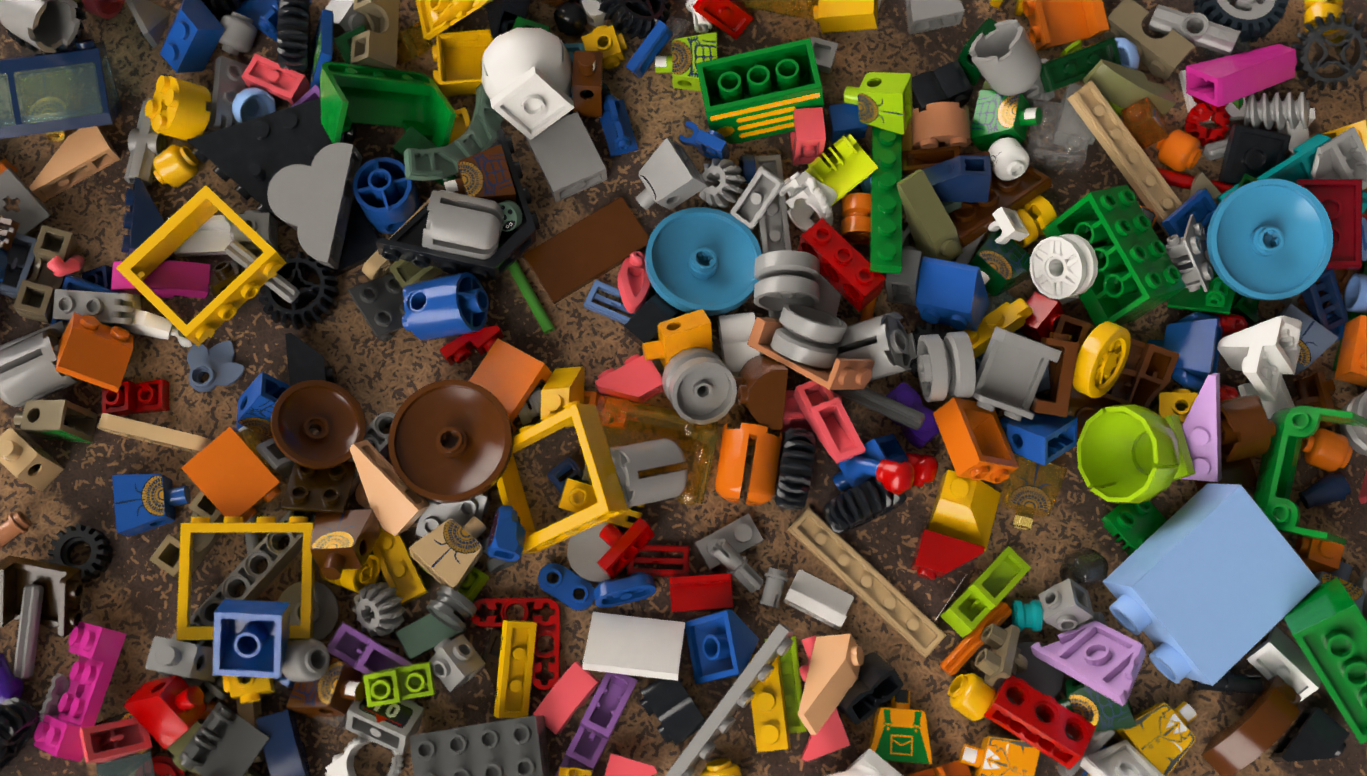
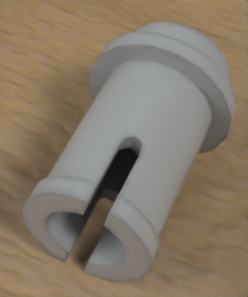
M769 567L768 573L764 574L767 579L759 604L779 609L784 583L788 582L786 571Z

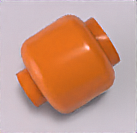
M1180 129L1172 131L1169 135L1163 134L1156 145V149L1159 150L1158 161L1178 172H1183L1187 168L1191 170L1197 164L1203 152L1200 149V140Z
M1319 428L1315 434L1304 438L1300 448L1301 451H1304L1306 463L1328 472L1345 468L1353 452V448L1349 446V440L1346 436L1324 428Z

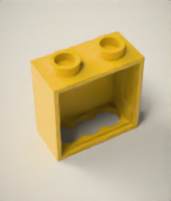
M818 0V5H814L813 8L814 21L819 22L822 33L877 29L878 0Z
M490 29L448 32L436 35L437 45H432V55L434 62L438 64V70H433V78L445 97L476 94V88L482 84V57L484 51L495 39L491 37Z

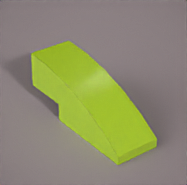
M1008 546L953 601L940 617L957 634L964 638L1004 599L1031 567Z

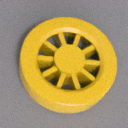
M1106 321L1099 324L1088 335L1076 359L1073 377V387L1076 391L1096 399L1106 394L1112 388L1122 373L1130 352L1131 336L1127 328Z

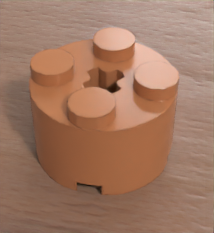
M935 102L926 104V110L919 112V107L913 110L911 125L914 150L960 145V154H963V149L971 144L968 106L965 105L964 109H961L957 102Z

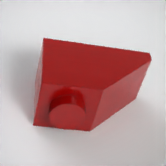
M924 529L919 535L910 569L917 570L919 577L935 580L936 577H942L984 553L985 547Z

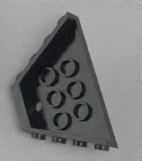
M320 98L187 140L194 147L191 152L204 164L208 160L216 166L213 171L225 182L229 179L237 184L234 189L247 201L252 197L259 203L256 208L260 212H269L280 222L282 220L274 214L268 202L267 192L271 179L279 170L289 165L302 164L311 166L316 154L324 147L332 144L321 124ZM353 122L351 129L343 132L341 135L340 143H350V141L353 142L355 140L356 125Z
M502 127L497 131L498 140L489 148L502 145L516 192V203L522 211V222L519 227L511 231H502L499 245H503L497 249V252L488 259L479 260L422 247L423 229H426L429 213L427 204L390 239L380 238L376 242L379 255L390 261H399V259L410 261L412 264L422 268L429 266L441 268L442 271L449 274L468 272L472 273L478 280L485 281L487 279L496 280L536 242V230L540 229L538 217L535 212L530 213L528 204H531L529 190L527 186H521L519 180L523 178L519 161H513L511 155L515 153L513 142L510 136L505 137Z

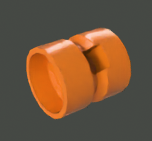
M850 193L842 198L841 216L844 219L841 221V236L850 244H870L871 194Z

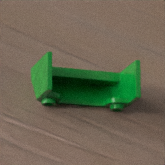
M325 62L322 64L320 73L321 124L332 144L340 143L341 135L343 132L351 129L352 122L403 127L405 132L412 126L428 140H431L437 147H444L449 144L457 113L430 76L413 71Z
M1296 406L1276 411L1271 417L1276 427V435L1271 437L1269 448L1262 455L1253 500L1281 533L1346 545L1347 539L1326 532L1298 527L1300 510L1290 500L1302 439L1315 434L1320 426V421L1367 427V419L1354 412L1310 406Z

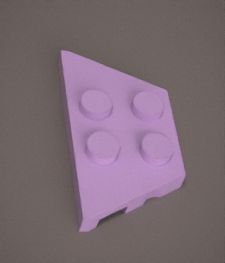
M1096 620L1084 624L1076 630H1069L1058 634L1059 641L1041 647L1039 642L1030 646L1033 656L1122 706L1128 701L1146 656L1142 643Z

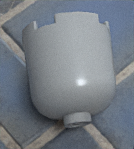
M0 0L1 24L11 33L43 52L55 53V49L62 44L68 46L77 35L80 26V20L76 18L75 10L78 5L73 0Z
M1008 19L994 25L996 29L986 36L983 33L978 35L970 47L969 54L974 65L995 92L1004 96H1013L1024 93L1032 87L1040 76L1042 63L1025 28L1020 25L1018 20Z

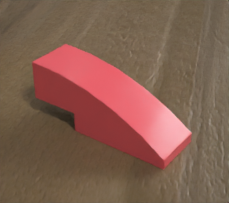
M813 380L796 386L794 398L820 443L837 464L865 453L866 449L839 397L835 398L831 390Z

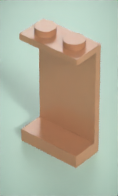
M756 318L747 345L829 390L865 389V386L871 380L872 368L875 363L872 359L836 358L833 367L819 368L791 360L779 354L770 346L775 330L784 327L779 318Z

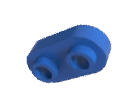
M549 563L540 570L538 583L545 593L575 611H584L593 605L595 601L594 588L587 580L558 563ZM551 573L559 575V580L554 584L548 582V576ZM577 589L585 591V596L581 600L574 598V592Z
M636 572L629 577L618 580L607 579L600 582L593 590L595 604L601 608H610L643 600L655 594L656 586L653 576L645 572Z

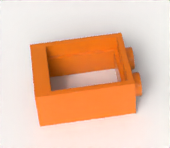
M953 397L934 411L933 416L957 477L970 478L974 481H989L997 484L1006 481L1009 478V474L1019 468L995 409L992 412L977 406L976 401Z

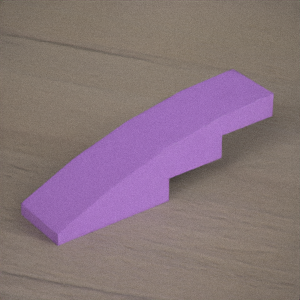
M606 672L580 722V726L565 753L560 767H578L582 770H590L593 774L638 680L625 674Z

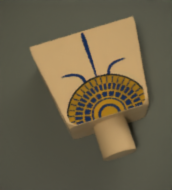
M10 427L0 436V463L15 477L38 490L43 491L64 470L26 432ZM40 464L39 470L34 473V469L31 467Z
M474 516L463 527L450 518L409 547L410 557L441 585L458 591L482 555L483 547L476 539L486 530V527Z

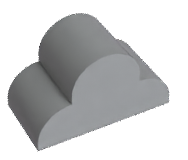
M333 143L324 147L316 154L311 166L295 164L282 168L271 179L267 192L270 208L278 218L297 231L298 240L303 250L322 265L336 270L339 268L354 198L353 179L362 162V155L353 144Z

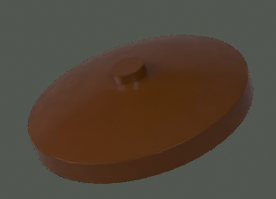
M456 379L437 381L414 392L398 409L389 431V456L399 478L418 495L442 503H457L470 500L490 489L506 470L513 450L511 421L498 399L480 385Z

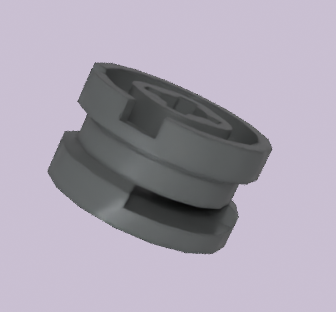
M441 585L436 592V599L431 600L426 609L443 624L462 632L467 626L466 620L468 617H473L477 608L458 591Z

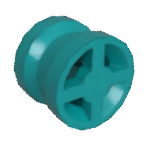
M1013 600L1011 605L1012 624L1020 628V631H1023L1024 628L1041 631L1043 611L1040 600H1031L1030 603Z

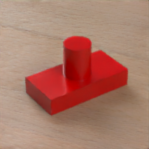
M640 517L624 534L612 523L607 524L601 530L599 537L611 548L602 556L597 564L611 579H614L655 536L649 524Z

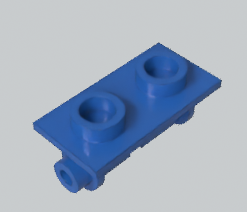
M613 94L605 96L602 117L599 118L610 156L614 157L637 151L638 146L624 99L619 100Z

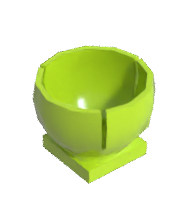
M1135 404L1108 406L1099 410L1085 422L1077 441L1078 469L1087 487L1092 488L1090 491L1107 502L1139 504L1151 500L1166 490L1171 482L1195 475L1179 415H1169L1163 418L1152 410Z

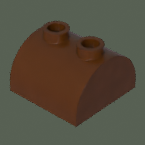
M762 354L750 359L742 367L738 377H734L737 386L738 403L745 404L753 418L762 426L782 430L788 369L780 362Z

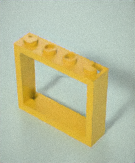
M205 185L118 265L116 269L187 339L199 347L208 337L211 338L215 330L225 321L233 318L237 310L247 300L255 297L260 288L270 278L277 276L276 272L286 264V261ZM219 210L263 253L195 318L186 324L143 280Z
M580 401L570 402L564 405L563 411L547 414L541 418L542 422L524 426L519 429V434L513 436V450L510 461L496 484L502 505L513 507L519 516V523L526 530L522 554L540 552L628 511L595 404H580ZM574 423L598 503L536 532L513 454Z
M191 517V523H181L176 640H214V626H190L193 533H303L300 625H290L289 639L313 637L315 559L311 553L310 545L314 523H308V517H289V523H276V517H256V523H243V517H224L223 523H210L211 517Z

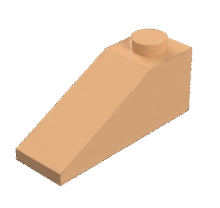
M99 126L79 128L65 139L29 188L33 194L45 202L117 162L120 158Z
M368 440L354 443L350 447V451L370 507L379 520L380 526L394 536L407 531L431 504L402 482L393 466Z
M851 633L820 636L815 639L798 712L799 718L810 735H816L848 690L858 679L860 665L864 662V654Z

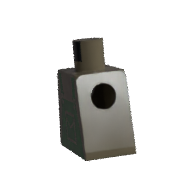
M28 400L25 403L24 411H18L15 414L14 425L17 429H21L23 432L44 440L93 443L98 414L67 400Z

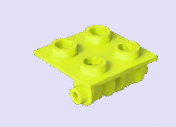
M851 134L846 137L843 135L833 144L837 149L836 153L831 147H828L833 154L830 158L824 152L821 153L826 159L825 162L818 156L808 164L809 168L805 170L820 183L836 191L837 198L832 206L878 169V166Z

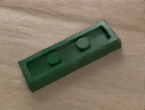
M1107 38L1042 63L1040 77L1045 93L1083 80L1101 59L1121 65L1115 38Z

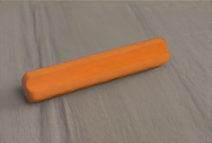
M1001 601L940 663L942 670L950 676L955 675L984 644L981 640L982 630L992 623L1000 627L1012 614V609L1005 602Z

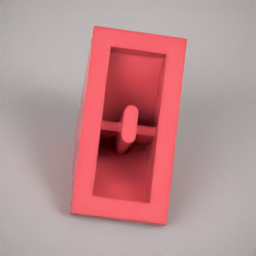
M837 708L816 735L809 736L800 757L801 760L808 762L850 746Z
M135 718L95 725L79 730L86 763H106L152 747L150 734Z
M610 754L604 776H653L658 771L655 766Z

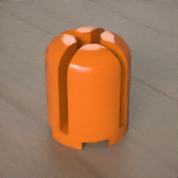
M727 423L723 425L715 480L716 492L729 502H739L749 445L754 446L746 505L756 506L769 502L775 493L783 442L782 432L778 437L769 434V427L741 423L740 429H727Z

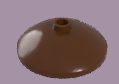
M307 380L289 387L276 401L270 419L272 436L282 453L293 462L313 469L333 468L348 461L352 457L350 447L354 443L363 441L366 430L365 416L355 397L343 387L324 380ZM316 428L319 431V435H313L309 429Z

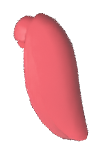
M640 251L632 252L623 261L617 278L622 302L627 312L631 314L636 313L643 306L651 288L645 268V255Z

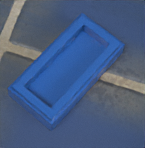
M659 20L627 63L626 67L638 78L643 77L655 60V56L659 55L672 37L673 32L670 28Z

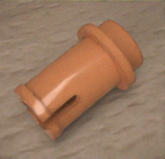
M20 511L8 515V520L0 525V549L20 533L25 534L28 532L31 522L24 513Z

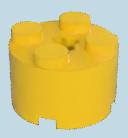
M161 75L157 79L156 90L152 100H148L145 105V116L150 117L152 129L156 133L184 141L201 136L210 118L211 112L206 110V101L211 102L210 92L204 86L176 77Z

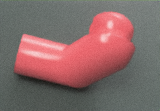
M73 255L66 262L60 256H55L47 263V267L54 272L52 273L53 275L62 277L78 272L84 266L85 261L80 255Z

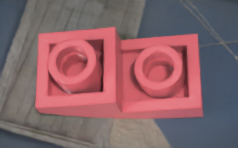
M578 661L574 662L549 691L533 715L544 716L545 726L555 735L561 733L577 709L584 706L600 683V680L588 670H583V666Z

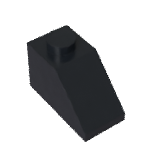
M292 333L285 334L290 386L307 380L337 382L334 366H331L322 355Z
M1305 708L1269 758L1274 762L1335 758L1345 749L1346 743L1344 741L1350 733L1320 708Z

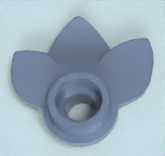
M230 340L218 343L209 350L203 344L199 347L193 344L187 355V362L191 368L189 383L196 391L209 392L216 386H229L243 375L245 367L234 362L235 350ZM209 374V379L202 383L200 381L201 376Z

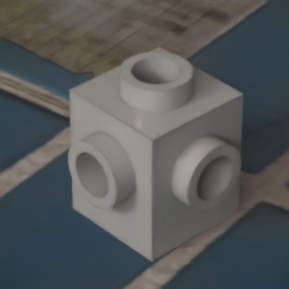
M248 210L244 214H237L272 248L278 250V222L269 212L262 213L257 210ZM231 225L230 236L232 241L239 242L254 255L262 253L235 225Z
M1070 578L1053 585L1039 594L1043 620L1061 632L1072 630L1077 625L1094 617L1088 590Z
M463 634L452 641L449 637L442 640L434 647L436 653L429 660L432 663L434 674L441 680L449 692L470 681L486 664Z

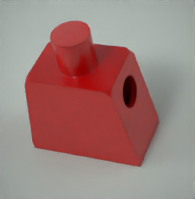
M178 675L145 682L123 705L163 749L168 748L187 732L207 709L206 704L203 702V691L197 686L189 687Z

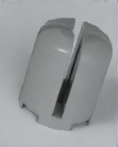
M445 190L432 191L427 207L429 213L426 229H423L422 247L479 260L488 259L497 252L504 220V214L500 205L492 200Z
M890 312L847 326L842 342L833 343L838 349L836 358L872 359L875 361L870 381L911 370L912 368H909L910 362L917 357L916 344L913 333L907 334L904 326L899 321V319L904 317L897 312Z
M46 329L0 350V398L5 403L13 407H25V403L28 400L43 399L80 382L72 376L55 371L59 345L58 337L62 336L57 329Z
M663 438L609 448L627 508L675 498L685 490L688 481V469L640 477L638 475V471L686 462L684 453L676 442Z

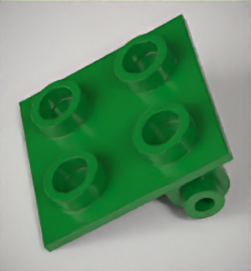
M1213 269V279L1210 280L1207 292H1204L1202 285L1194 292H1189L1188 288H1184L1170 297L1167 307L1229 315L1236 292L1229 288Z
M1150 500L1139 504L1120 503L1100 519L1104 523L1102 527L1106 528L1113 537L1117 534L1120 535L1115 539L1116 543L1122 539L1126 542L1121 547L1122 550L1128 546L1130 547L1126 551L1129 556L1167 521Z

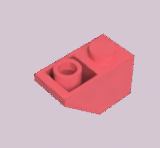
M639 354L628 358L624 362L625 365L616 370L613 368L605 370L598 376V380L595 381L599 394L627 398L636 404H641L664 391L662 377L652 360L645 361L644 355L640 356Z

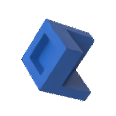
M842 103L829 106L828 112L832 126L831 143L837 142L843 135L846 137L851 134L854 139L865 137L867 124L859 120L858 105Z

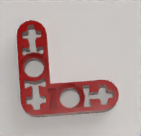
M483 598L475 601L473 604L476 606L477 611L482 610V605H487V609L491 611H499L497 605L503 604L501 608L502 620H509L507 610L515 604L521 605L524 609V616L520 621L529 620L530 610L528 604H534L533 610H543L546 604H549L551 610H555V615L549 616V621H544V618L540 615H532L534 622H537L532 683L540 690H551L560 679L561 611L558 604L549 598ZM476 612L473 617H470L474 624L482 628H502L503 622H497L498 616H487L485 622H482L481 617L476 616ZM545 635L551 636L555 641V646L549 653H541L537 647L538 640ZM537 657L544 659L555 657V663L548 662V671L554 673V679H549L548 685H543L542 680L537 679V673L543 672V662L536 663Z

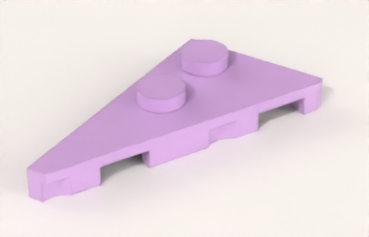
M1212 373L1207 376L1182 425L1195 470V475L1182 479L1219 482L1222 479L1220 373Z

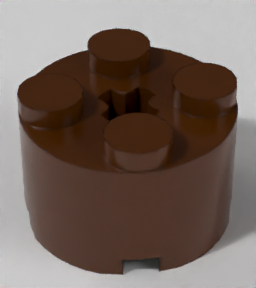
M1256 394L1220 401L1221 460L1226 459V462H1232L1265 454L1269 448L1271 437L1276 435V427L1274 422L1267 418L1259 396Z

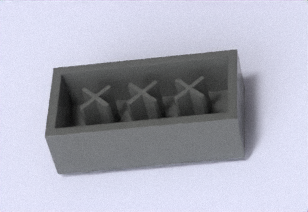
M541 715L409 736L413 776H551L544 716Z

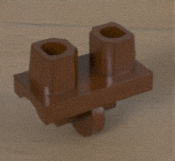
M1317 372L1310 377L1294 381L1299 400L1293 402L1295 407L1310 406L1342 411L1341 408L1333 406L1331 396L1334 395L1336 390L1332 379H1326L1324 372ZM1320 421L1319 428L1326 429L1338 425V423Z

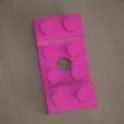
M79 621L78 627H75L70 634V648L68 651L80 655L79 660L73 664L70 670L69 678L71 682L67 693H64L60 698L58 704V711L60 713L58 717L45 714L43 722L37 725L34 733L35 747L58 758L82 762L84 752L79 730L95 725L124 644L126 633Z

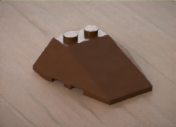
M1061 313L1054 333L1072 335L1071 341L1079 343V353L1084 341L1096 326ZM1131 338L1130 352L1124 369L1106 394L1093 399L1076 391L1072 383L1067 415L1078 417L1077 441L1085 422L1102 408L1131 404L1148 408L1158 393L1169 383L1180 354ZM1051 345V347L1058 349V346ZM1050 360V389H1049V398H1050L1051 386H1052L1053 375H1054V369H1055V363H1056V362L1051 361V360Z

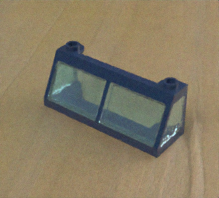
M94 39L77 41L76 47L71 50L0 59V139L113 124L122 111L121 101L104 42L95 43Z

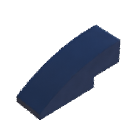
M285 710L257 718L258 729L270 737L263 748L270 775L311 776L305 744L301 742L295 711Z

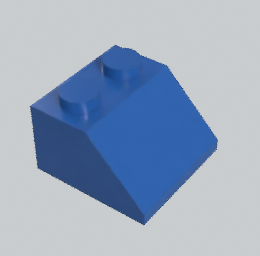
M183 0L167 32L160 54L176 73L202 72L225 28L201 0Z
M923 256L916 295V305L921 319L931 324L939 323L952 326L958 330L977 331L990 304L980 267Z
M224 599L214 611L213 675L281 678L290 634L291 603Z

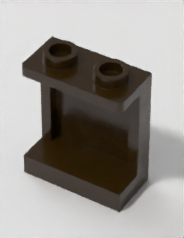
M10 555L0 561V627H4L13 619L20 620L23 589L31 584L40 585L44 588L40 624L58 627V637L64 638L75 627H78L79 621H82L83 612L80 609V597L84 589L80 568Z

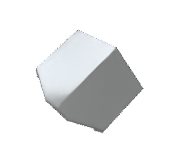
M1355 127L1349 128L1317 148L1311 171L1312 179H1362V190L1367 188V150Z

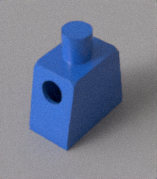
M1030 410V412L1035 414L1033 420L1022 417L1021 421L1009 417H1003L1000 420L1013 453L1044 466L1077 445L1078 417L1067 415V417L1036 413Z

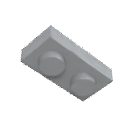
M748 513L695 542V545L711 571L722 565L710 552L714 545L723 553L725 552L717 543L719 540L726 539L740 555L763 542L764 539Z

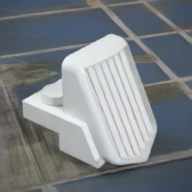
M1284 315L1277 316L1223 337L1218 342L1217 350L1231 369L1243 371V374L1246 375L1253 388L1256 389L1264 401H1276L1282 374L1295 375L1301 349L1298 343L1302 321Z

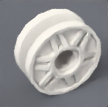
M1063 234L1041 240L1036 245L1030 257L1029 271L1032 281L1040 293L1048 298L1064 299L1085 293L1094 284L1098 274V260L1095 250L1086 239L1076 234Z

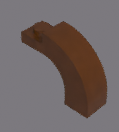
M1278 674L1268 680L1254 704L1237 721L1211 738L1201 756L1221 776L1234 775L1262 755L1289 728L1300 712L1297 705L1302 697Z

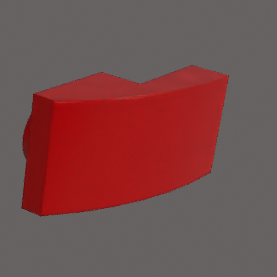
M497 325L487 326L478 332L467 333L454 339L439 351L448 364L452 366L455 362L459 364L465 361L470 356L472 348H475L481 356L485 352L488 353L497 338L501 340L504 336Z
M160 379L142 383L124 381L121 383L117 393L102 388V413L128 415L169 411V382Z

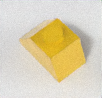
M585 367L557 368L553 371L541 390L540 420L547 414L563 411L564 405L570 402L580 401V404H584ZM572 423L566 427H573L575 425Z

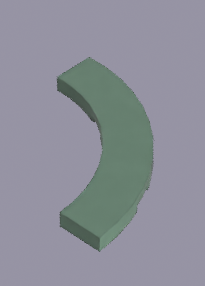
M482 84L476 88V104L472 120L466 131L457 140L444 147L431 149L407 148L404 151L405 178L407 180H438L458 174L457 162L487 150L498 137L497 131L500 129L504 117L491 107L490 99Z

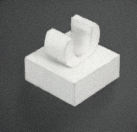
M1000 207L992 213L996 221L988 226V230L996 232L1000 228L1002 230L1001 235L995 239L996 243L1003 245L1008 243L1010 239L1021 241L1029 235L1015 210Z

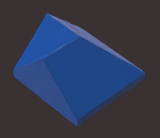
M732 609L685 622L695 685L739 677L747 667L759 638Z

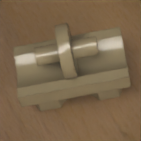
M992 623L982 630L981 640L991 646V650L985 648L980 651L976 656L974 666L985 673L984 683L990 687L994 686L995 681L998 679L1009 678L1011 674L1016 677V673H1022L1027 670L1028 660L1020 654L1021 649L1017 647L1020 628L1012 624L1003 629Z

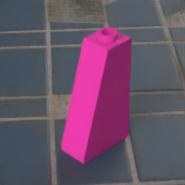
M1275 44L1186 66V94L1219 107L1295 77V66L1297 65L1296 49Z

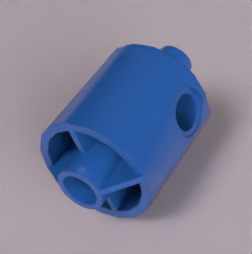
M389 157L375 158L364 163L357 170L353 179V193L368 221L378 232L394 234L422 206V199L413 180L405 178V166L400 161Z
M464 272L415 282L403 288L405 314L402 316V324L406 331H412L420 340L430 341L478 332L483 329L487 321L488 296L480 281L472 273Z

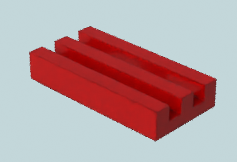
M646 544L640 552L683 553V558L634 557L627 564V576L636 572H645L654 577L689 576L690 546ZM634 564L683 565V570L634 568Z

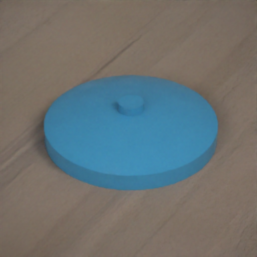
M1283 179L1253 181L1229 193L1215 209L1207 231L1209 259L1219 278L1238 294L1256 300L1285 299L1305 291L1324 272L1330 260L1333 247L1332 225L1324 206L1306 188Z
M694 207L669 215L655 227L646 248L645 268L652 287L667 303L686 313L704 309L707 316H713L733 311L752 296L754 284L759 282L754 278L755 258L761 255L762 252L752 231L731 214L714 208Z

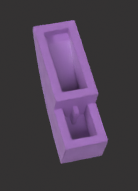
M343 621L326 646L330 654L353 666L363 674L413 664Z

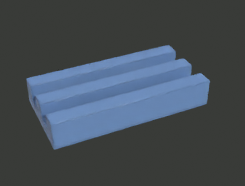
M595 279L583 304L584 308L625 325L631 318L592 302L594 299L632 316L635 314L627 312L623 304L597 294L596 292L599 289L621 299L619 289Z

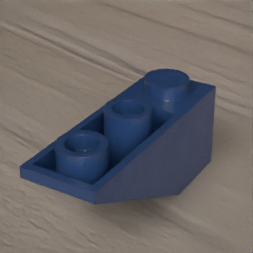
M959 155L922 169L941 202H988L991 181L990 156Z
M135 177L133 188H127L125 195V205L130 206V211H125L123 228L128 229V235H123L121 252L126 253V258L165 223L143 182Z

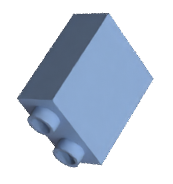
M1207 483L1102 581L1117 599L1109 607L1112 615L1131 633L1139 635L1143 631L1156 646L1149 654V658L1166 678L1174 683H1179L1182 679L1188 678L1211 686L1218 682L1320 583L1241 484Z

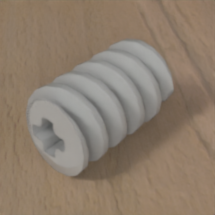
M1291 92L1287 93L1284 101H1281L1279 93H1275L1272 101L1268 100L1266 93L1262 94L1260 101H1256L1255 95L1251 94L1246 101L1244 126L1248 127L1251 121L1252 127L1259 129L1263 121L1265 128L1271 129L1274 121H1276L1278 129H1283L1288 121L1290 128L1296 129L1299 121H1301L1303 129H1307L1310 115V100H1306L1304 92H1300L1297 101H1294Z

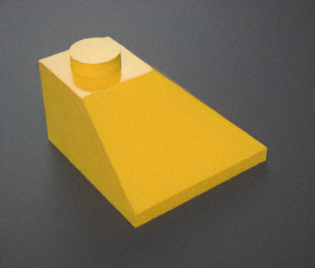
M948 469L941 477L927 530L985 547L984 551H986L1001 493L981 480L974 481L970 478L957 477L955 471Z

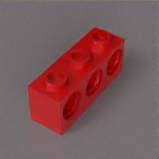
M823 218L801 235L798 251L815 255L820 260V274L859 312L880 295L886 278L879 272L870 271V262Z
M1012 674L1009 678H1005L998 687L993 701L984 714L986 718L1068 769H1071L1083 757L1096 729V726L1088 722L1082 715L1073 713L1060 705L1053 697L1044 695L1031 687L1024 679L1015 677ZM1008 697L1013 699L1016 704H1013ZM1037 715L1043 718L1045 722L1041 721ZM1066 733L1069 734V735L1073 738V740H1071V739L1066 735Z

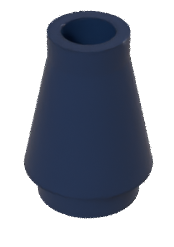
M1329 472L1306 490L1299 492V497L1305 508L1310 509L1314 506L1345 500V496L1349 495L1351 490L1347 480L1340 472L1334 474Z

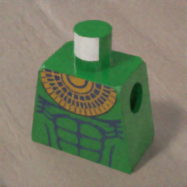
M979 90L970 132L971 141L980 151H988L995 141L1007 137L1014 138L1022 143L1026 137L1027 127L1041 124L1042 110L1040 107L1031 108V105L1021 93L1013 96H1004L994 90Z

